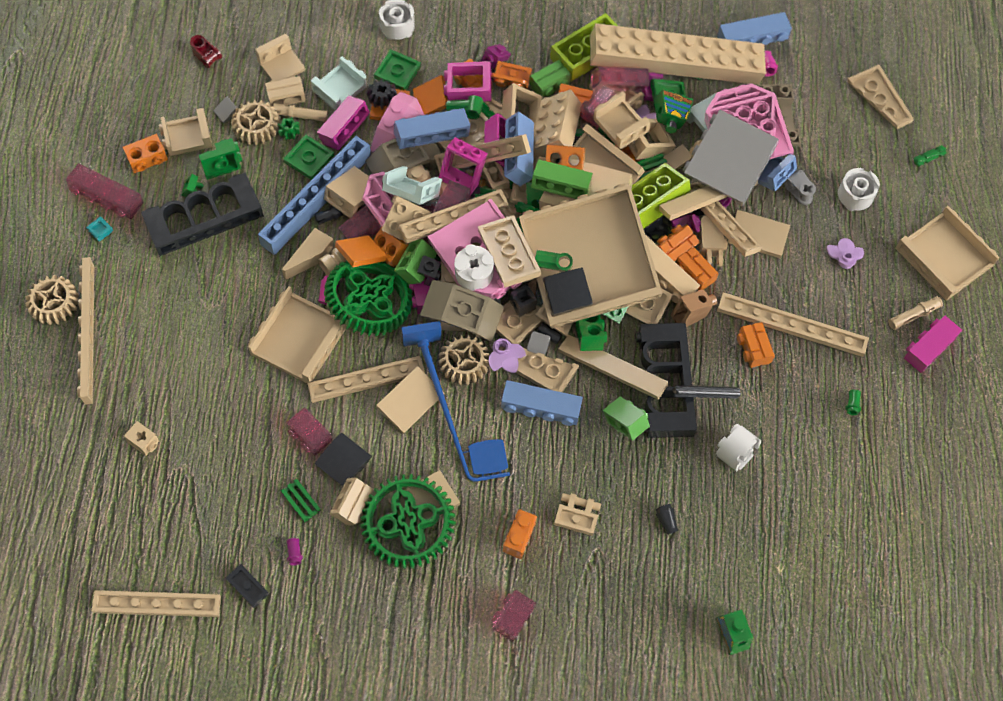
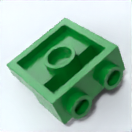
M232 138L214 143L216 150L206 151L199 155L206 180L240 170V162L243 161L237 141L233 142Z

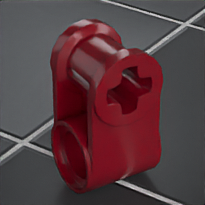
M202 35L192 36L190 39L192 53L206 68L209 69L211 64L222 59L220 51Z

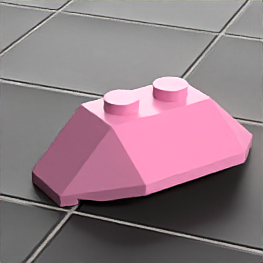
M403 92L392 98L377 126L370 148L371 152H374L381 144L395 139L393 132L395 121L419 115L424 116L417 98Z
M385 172L369 176L362 200L382 227L393 205L391 200L394 196L382 191V179Z

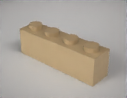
M645 235L661 289L673 294L671 300L674 303H678L680 297L694 293L700 285Z

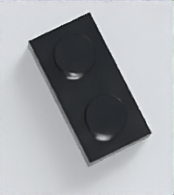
M242 564L225 577L253 608L269 595V592Z

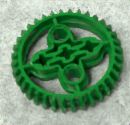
M346 260L341 262L339 266L336 265L334 270L330 272L329 277H327V283L324 286V300L327 303V309H330V315H335L334 321L340 320V326L345 324L346 330L352 328L353 333L359 331L360 335L367 333L368 337L373 333L376 337L379 333L384 336L386 332L390 334L393 330L396 331L407 320L413 306L412 289L394 271L395 268H392L389 264L379 262L352 267ZM364 272L373 273L378 276L371 280ZM344 277L346 290L349 295L344 299L342 305L337 297L336 287L339 280ZM394 288L398 292L401 301L400 309L395 315L392 313V302L388 298L393 293ZM367 312L375 321L362 319L358 316Z
M402 474V480L394 476V482L391 483V480L387 479L388 485L384 486L383 483H380L381 490L373 489L376 494L375 496L369 494L371 502L365 501V505L368 508L362 509V513L366 515L360 517V520L366 523H362L360 527L365 530L361 533L363 537H367L364 540L365 544H370L368 547L370 551L375 550L373 553L375 557L381 554L379 558L381 562L387 558L386 563L389 566L394 561L395 568H398L399 564L402 563V568L406 569L407 563H410L411 569H414L415 562H418L419 567H422L421 561L423 560L430 564V556L436 560V552L441 555L443 554L441 546L448 548L445 540L452 541V537L448 534H454L455 530L451 526L456 525V522L450 519H454L456 515L451 512L454 510V506L449 505L452 501L450 498H446L447 492L440 493L442 487L437 486L435 488V481L428 484L429 478L427 477L422 482L421 475H418L416 480H414L413 474L409 475V479H406L405 474ZM416 487L427 491L438 501L440 508L431 503L416 505L413 495L402 488ZM396 490L391 498L393 513L382 516L378 520L376 527H373V516L377 505L387 494ZM401 496L405 500V508L400 503ZM430 511L433 515L430 519H424L422 517L424 512ZM415 513H417V516H418V518H419V521H420L419 524H418V520H417V517H416ZM406 514L410 518V527L405 522ZM440 515H443V527L439 538L429 549L421 553L420 550L426 542L424 529L434 526L439 521ZM396 519H398V522H399V524H400L402 530H406V534H407L406 536H404L403 531H402L401 529H399V526H398V523H397ZM387 523L394 524L390 531H385L383 529L384 525ZM379 534L385 539L400 537L404 549L413 552L414 555L403 556L388 551L379 543L375 535ZM411 534L416 538V546L411 542Z

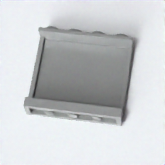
M719 110L718 114L714 113L712 116L709 130H704L701 136V144L695 146L692 155H694L692 160L686 162L683 171H685L684 176L686 178L690 177L735 200L736 204L743 207L776 149L779 139Z

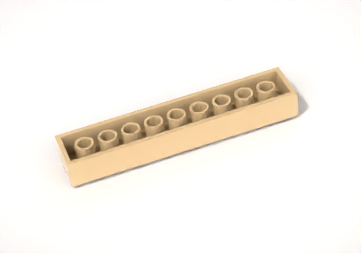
M596 23L590 35L592 66L759 85L766 74L764 44Z

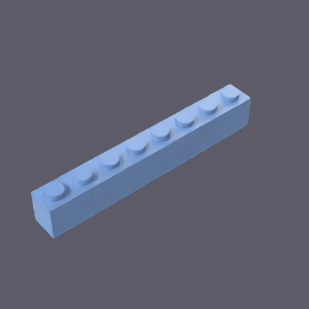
M355 136L258 233L260 245L275 255L326 204L327 201L324 200L326 186L354 166L360 169L366 163V160L371 155L370 145Z

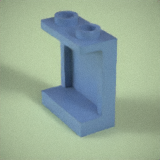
M789 154L786 158L777 157L769 159L758 179V184L776 191L797 170L796 156Z

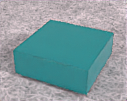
M101 216L86 227L87 231L98 242L113 232L112 227Z

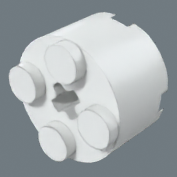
M405 0L386 1L385 5L381 6L379 10L382 33L389 40L409 38L415 26L412 5L405 3Z
M863 168L851 169L844 176L838 189V197L841 203L849 211L868 208L878 193L879 180L871 171H864Z
M470 244L457 254L454 266L455 276L460 286L472 291L480 288L483 289L491 283L494 262L492 255L485 248Z
M736 424L731 429L729 437H723L719 442V449L716 455L735 471H738L754 456L752 454L753 449L756 448L758 450L761 440L743 426Z

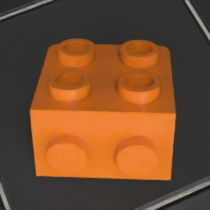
M498 61L496 72L491 74V78L498 87L506 88V85L510 86L514 83L528 90L532 68Z

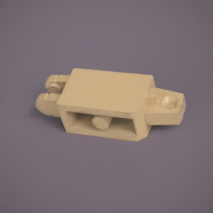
M704 215L701 218V226H699L700 232H698L700 242L699 253L710 264L712 263V257H717V265L723 266V252L727 250V239H724V234Z

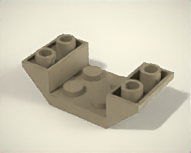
M792 84L757 85L775 93L792 146H801L800 131L794 128L791 109L794 100Z
M395 138L381 144L366 160V164L372 174L386 173L401 166H406L408 170L421 164H427L428 168L432 170L437 168L434 155L441 152L436 143L399 149Z
M432 280L420 316L434 322L441 321L474 334V337L491 343L504 306L490 297L461 286Z

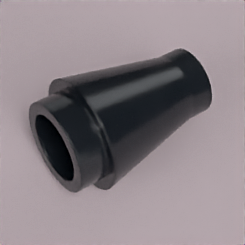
M671 504L655 509L657 513L655 515L664 527L667 535L679 531L674 507L672 508Z

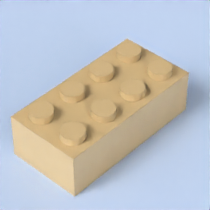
M571 89L541 100L534 127L535 159L539 156L546 157L548 144L573 146L582 103ZM554 153L551 156L555 160L561 158L558 153Z

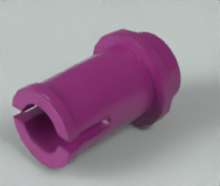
M290 538L286 541L288 548L287 562L291 566L300 565L303 560V556L300 553V540L298 538Z

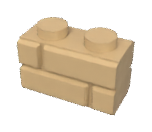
M289 76L287 79H274L265 83L270 106H274V103L290 105L306 101L300 76Z
M355 477L347 478L329 514L346 525L358 524L361 521L360 517L364 516L362 509L366 506L365 501L371 502L369 494L372 493L373 488Z

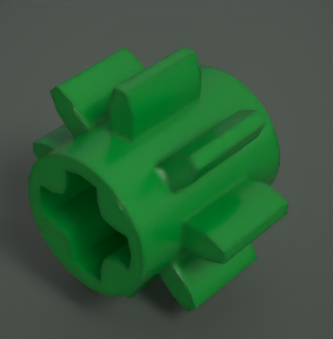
M292 117L283 118L282 123L278 124L279 136L284 135L285 140L295 139L296 135L300 134L299 122H294Z

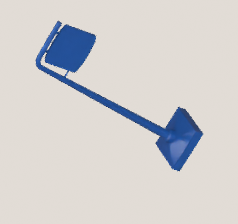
M440 321L402 327L403 346L418 344V347L421 348L467 478L477 482L510 476V472L501 473V471L508 468L503 440L494 439L473 443L468 446L469 451L462 452L428 348L429 342L441 341ZM463 453H470L473 474H482V477L474 478L470 475ZM495 472H499V473H500V474H494V475L484 476V474H489V473H495Z

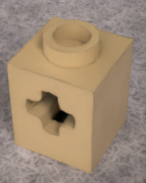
M138 421L124 435L126 441L145 456L149 452L154 451L159 442L156 434Z

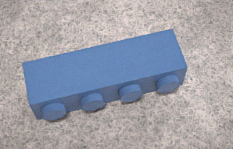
M785 12L720 25L717 36L720 39L765 45L770 42L788 39L792 28Z
M463 108L397 120L394 123L393 132L399 149L452 140L454 137H468L471 125Z
M519 111L506 119L505 138L526 134L531 152L506 158L504 176L518 186H522L533 177L534 122Z
M507 380L501 401V409L509 413L519 412L527 417L537 416L545 421L555 420L564 425L572 426L577 425L583 397Z

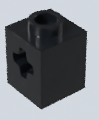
M527 284L511 292L510 303L518 316L521 317L536 310L537 299Z

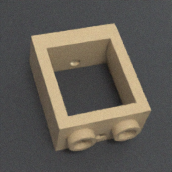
M514 83L503 91L502 116L508 119L514 115L516 100L530 105L529 119L534 122L535 127L542 96Z
M648 119L650 121L649 133L655 143L649 144L645 136L642 135L628 144L636 159H647L661 153L665 156L676 147L664 125L658 123L657 119Z

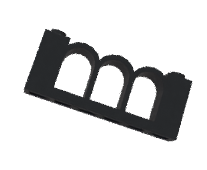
M246 173L234 175L228 179L229 182H220L213 185L209 190V194L203 191H196L189 194L184 203L173 200L165 203L161 208L155 206L142 211V217L159 257L264 217L262 207ZM225 194L233 196L240 209L220 216L215 205L217 198ZM198 204H207L212 208L216 218L195 225L191 210ZM174 213L186 215L191 227L171 235L166 224L168 217Z
M686 323L640 324L639 331L635 333L636 343H639V349H643L641 363L646 371L651 374L680 373L681 385L692 386ZM677 348L679 362H655L648 357L647 352L652 349ZM666 387L660 398L681 397L673 396V387ZM648 395L645 404V411L650 425L645 430L647 431V438L694 437L697 431L694 397H682L684 412H659L654 409L651 403L656 398Z

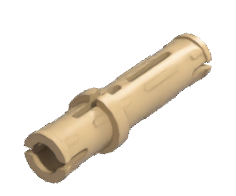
M274 103V109L282 116H289V118L295 117L326 122L328 118V111L295 107L293 104L288 106Z
M938 296L926 302H920L916 307L889 319V325L893 330H896L919 317L928 316L933 310L942 307L943 302Z

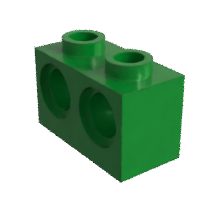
M600 315L576 321L575 328L580 351H603L604 343H607V332L604 331V319H601Z

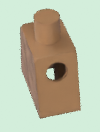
M699 290L682 296L670 316L675 323H686V327L704 319L712 306L717 304V298L714 294L707 295L705 290Z

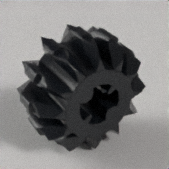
M382 78L380 82L374 80L373 84H369V90H367L368 101L375 108L378 106L381 109L384 106L388 107L392 98L397 95L394 84H390L389 80L384 82Z

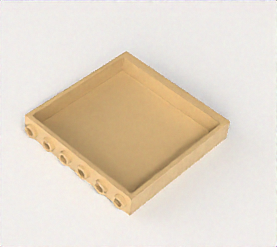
M618 184L614 186V189L608 191L607 189H601L591 196L584 194L577 197V200H563L559 202V205L553 207L546 205L541 207L539 211L533 212V210L522 213V216H519L525 239L534 258L537 250L560 254L568 253L573 259L571 270L583 267L593 305L553 315L543 278L561 272L540 268L541 276L536 278L551 328L662 297L663 293L630 184ZM561 259L559 261L561 267H567L570 264L568 259Z

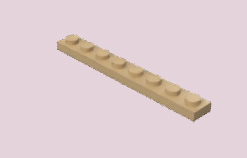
M90 257L82 258V265L79 266L80 276L82 277V282H79V291L82 293V299H79L81 316L78 317L79 327H81V333L78 334V342L81 345V351H78V360L81 362V366L77 371L78 379L80 380L77 394L84 404H93L94 264Z
M724 292L717 312L753 323L762 322L765 327L861 357L865 355L869 337Z

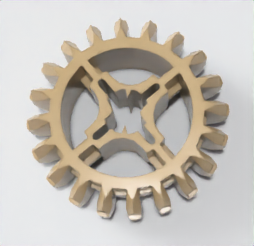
M255 99L253 103L247 101L246 105L241 104L240 108H236L235 113L232 114L231 125L234 134L243 143L247 141L249 146L252 142L256 146L258 142L264 144L265 140L271 142V137H276V132L279 131V114L274 109V106H270L269 102L264 104L261 100L257 103Z
M53 275L51 279L48 276L43 281L38 279V284L32 283L33 289H28L29 295L25 297L27 301L26 307L34 320H39L42 324L47 322L50 326L55 321L59 325V320L62 319L66 322V316L72 317L71 311H77L75 305L79 304L77 299L79 294L70 280H65L62 276L57 278V276ZM63 291L66 292L65 300L62 299L61 295ZM39 301L43 302L42 309L38 308Z
M460 335L458 340L453 336L452 342L446 341V346L441 347L442 352L439 353L440 360L438 361L439 366H442L440 370L442 373H445L446 379L451 377L452 383L458 380L459 385L462 384V381H466V385H469L470 380L476 383L477 378H483V373L486 374L488 372L487 367H489L490 355L487 353L488 348L483 347V341L477 343L478 338L475 337L471 340L470 335L467 338H463ZM472 352H475L478 355L480 362L476 361V358L472 357ZM449 358H452L457 363L456 369L450 364Z

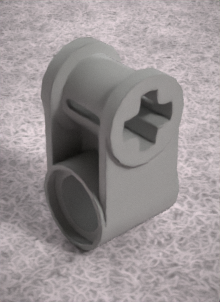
M801 169L796 170L784 182L786 189L792 193L800 204L808 205L812 202L816 187Z

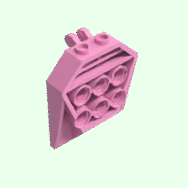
M754 84L724 89L716 93L705 111V123L708 130L714 113L718 114L719 110H722L779 139L778 145L770 159L794 153L776 95L773 92Z
M489 199L484 204L428 236L429 242L458 286L460 285L455 276L454 266L456 253L474 242L479 243L480 247L486 249L478 232V226L505 218L492 199ZM494 266L491 283L483 289L480 288L472 291L491 299H499L506 294V291L511 288L516 289L522 282L504 288Z

